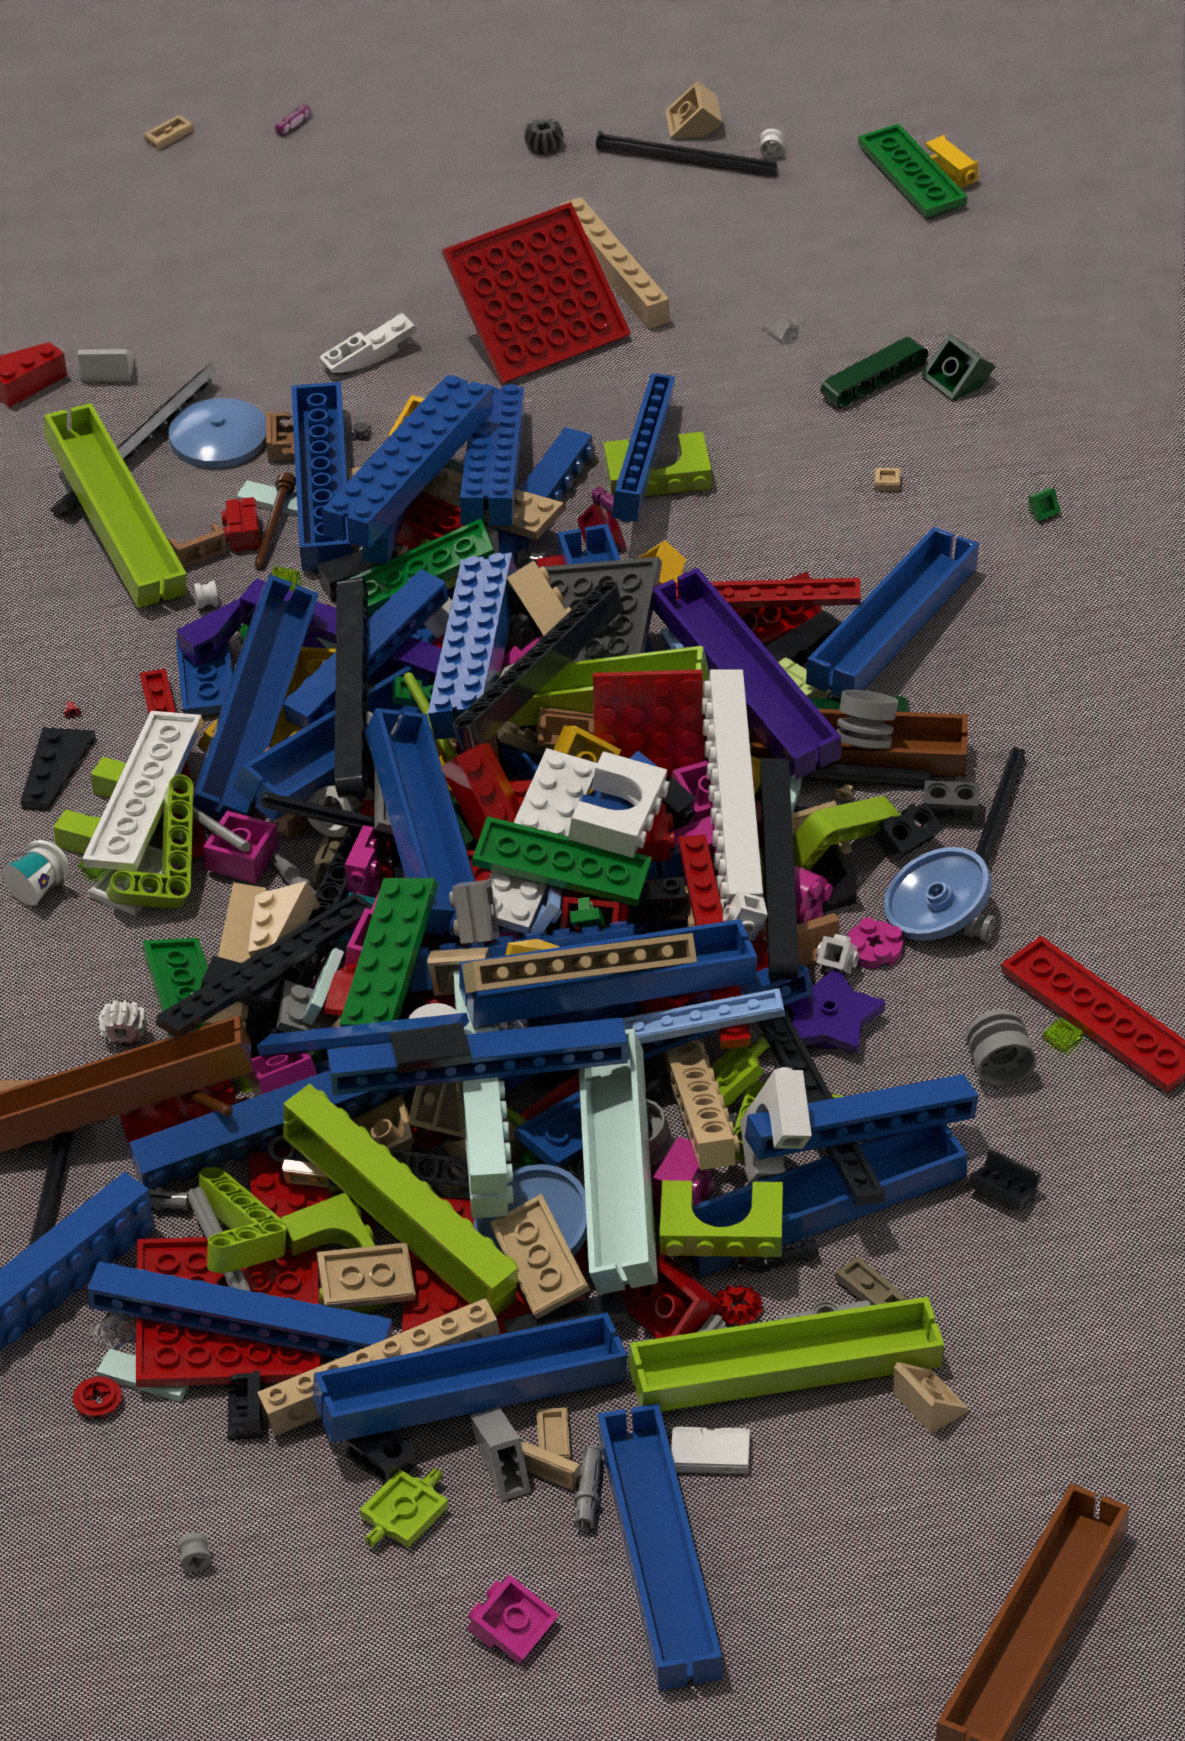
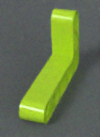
M173 776L164 794L162 874L117 871L112 875L106 891L107 897L113 903L178 909L184 905L191 888L193 783L187 776ZM173 789H181L184 794H177ZM172 814H180L184 819H176ZM172 839H179L183 844H175ZM171 864L180 865L182 870L174 869ZM121 884L125 886L127 890H119L116 888L115 885ZM142 887H150L154 893H147ZM170 889H176L180 891L182 895H174L173 893H171Z
M885 796L817 810L808 816L793 835L794 865L810 871L830 845L875 835L881 829L879 824L891 816L897 819L902 815Z
M205 1167L199 1171L198 1187L204 1190L215 1216L231 1229L213 1234L208 1238L207 1268L210 1271L227 1273L277 1259L286 1254L287 1224L223 1169Z

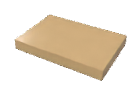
M407 1243L317 1252L324 1306L348 1308L415 1300V1289Z

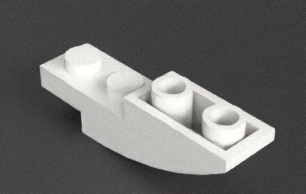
M401 313L366 336H363L360 331L319 358L332 373H343L366 368L399 352L397 344L417 331L415 325Z

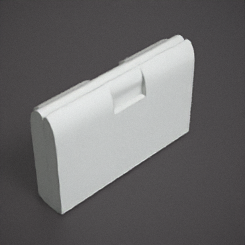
M673 1427L671 1454L676 1473L748 1475L750 1429Z

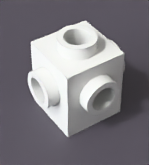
M737 891L732 903L727 905L724 910L723 921L741 919L748 934V940L754 941L758 932L762 931L766 924L768 914L764 898Z
M835 934L834 938L823 936V940L817 948L816 963L825 967L824 972L830 973L836 968L841 973L850 974L851 969L856 967L859 960L858 946L850 943L851 938L839 934ZM842 952L840 961L838 962L837 954Z

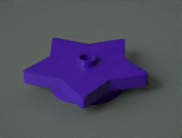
M835 968L812 987L813 995L783 1007L793 1019V1025L805 1046L811 1045L821 1049L841 1048L857 1054L863 1026L885 1011V1001L853 991L839 969Z

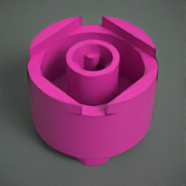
M794 865L797 924L823 917L822 905L824 900L827 901L830 898L833 886L828 884L825 877Z

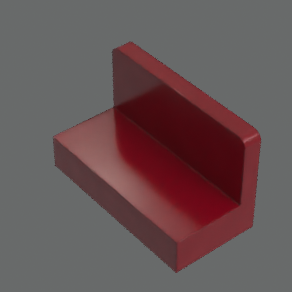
M593 503L577 519L584 542L586 527L608 524L616 547L622 551L626 548L617 519L612 518V513Z

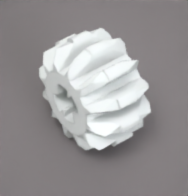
M126 999L124 1002L114 1000L112 1004H105L98 1020L101 1036L108 1037L109 1042L118 1041L120 1044L122 1042L132 1044L134 1040L140 1041L147 1029L148 1021L146 1020L145 1009L138 1007L136 1002L127 1003Z

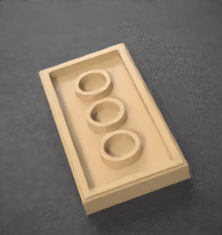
M542 1194L509 1211L508 1216H501L489 1222L504 1255L512 1257L519 1267L518 1283L536 1319L590 1291Z

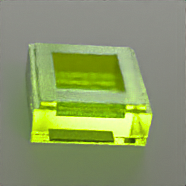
M1061 1017L1042 1033L1043 1041L1064 1054L1083 1038L1082 1030Z

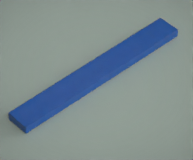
M467 1013L277 1033L267 1036L257 1045L259 1055L266 1056L390 1042L389 1033L459 1022H462L465 1027L469 1023Z

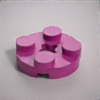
M873 918L862 919L859 925L853 927L847 936L851 938L850 943L858 946L859 960L857 965L865 968L877 969L880 968V964L888 962L890 966L899 960L903 952L901 929L886 922L875 921ZM870 943H879L874 947L870 946Z

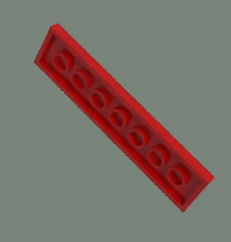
M1043 936L1038 937L1001 963L1002 973L1164 1092L1169 1093L1185 1081V1039Z

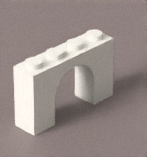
M603 752L595 767L592 789L621 797L632 803L635 807L626 810H610L579 801L571 818L568 839L633 858L637 848H643L647 835L645 831L651 830L654 821L653 814L658 815L662 798H665L670 784V782L665 781L667 769Z
M788 1067L774 1070L740 1120L748 1185L783 1173L785 1170L783 1156L762 1160L757 1159L745 1139L747 1115L769 1111L774 1148L803 1149L812 1136L802 1070H792Z

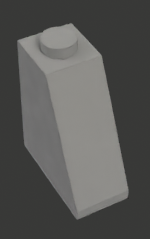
M500 1407L470 1415L475 1443L500 1500L505 1501L530 1493L531 1490L520 1437Z

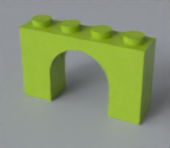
M703 432L678 434L680 459L669 467L652 470L645 496L712 489V471ZM628 439L603 442L604 463L612 495L615 493L627 453Z
M102 757L91 772L93 793L111 798L126 763ZM65 809L53 826L56 845L59 848L84 854L101 817H92Z
M662 1180L660 1255L782 1257L783 1182H753L752 1208L748 1216L733 1226L715 1227L703 1223L693 1213L692 1181Z
M347 1192L281 1217L287 1224L286 1244L292 1256L331 1243L341 1244L350 1249L375 1246L373 1242L374 1235L370 1226L363 1224L360 1208L355 1201L351 1202ZM320 1288L318 1295L319 1304L324 1305L322 1288ZM393 1303L338 1309L368 1314Z

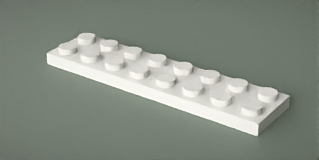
M160 711L150 712L82 858L84 867L137 871L164 811L166 788L171 778L175 775H180L203 725L202 715Z
M546 748L514 823L569 836L571 818L580 797L583 794L588 795L590 792L597 763ZM492 871L488 880L492 881L498 925L528 934L549 885Z

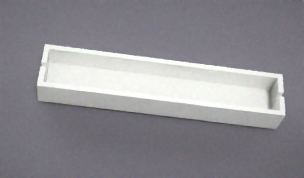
M710 670L709 681H704L703 686L704 697L706 698H702V714L706 716V719L703 720V735L707 736L708 740L705 741V758H709V763H707V780H711L708 795L709 802H713V808L710 811L711 824H715V830L712 832V845L717 849V853L714 854V868L719 873V876H716L718 892H720L723 913L726 906L732 903L737 891L763 897L743 670Z

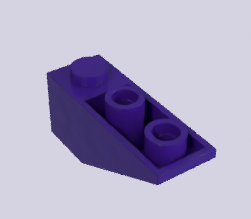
M240 599L176 630L179 650L195 666L217 656L237 631L236 627L242 625L244 615L241 612Z

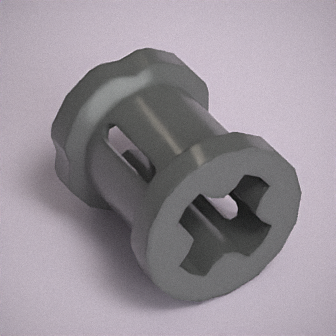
M521 548L517 557V569H521L531 563L529 560L536 561L537 558L548 557V553H532Z

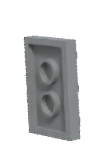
M285 980L281 987L276 1029L284 1032L330 1028L340 1015L323 1014V1004L312 1026L303 1022V1016L314 989Z

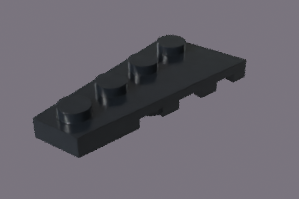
M42 728L20 800L21 809L49 810L63 789V782L67 777H71L75 764L78 760L83 759L87 746L96 739L94 730Z

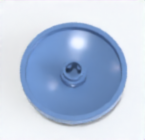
M213 398L203 400L186 407L172 420L169 427L170 446L179 459L196 467L206 469L234 467L251 460L265 447L266 417L256 406L239 399Z
M946 847L927 852L904 866L891 881L884 898L886 917L890 924L899 927L902 931V936L908 939L929 941L949 936L971 923L984 909L992 891L991 873L984 860L978 854L965 848Z
M530 1165L513 1170V1182H507V1186H513V1203L508 1204V1212L542 1194L574 1256L587 1239L585 1189L571 1173L556 1166ZM498 1217L474 1218L475 1230L483 1237L490 1238L496 1245V1248L503 1253L489 1222Z

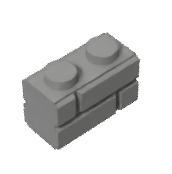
M492 881L463 882L453 886V891L449 894V901L451 907L456 910L457 919L454 920L453 928L455 935L460 938V943L491 941L499 937Z

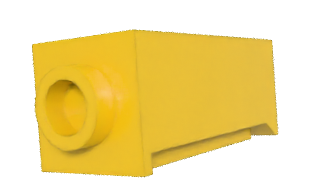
M945 135L925 143V147L935 153L930 157L959 188L978 181V161H973L951 142L947 141Z

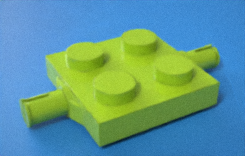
M763 1037L750 1049L749 1047L729 1049L710 1067L713 1068L719 1092L723 1095L724 1107L733 1104L738 1096L746 1088L755 1084L764 1073L758 1064V1056L770 1045Z
M433 1468L424 1479H420L399 1470L359 1509L360 1517L375 1527L364 1537L367 1545L374 1547L384 1536H388L409 1548L449 1508L448 1499L438 1494L433 1488L443 1479L442 1472L440 1470L437 1471V1468Z

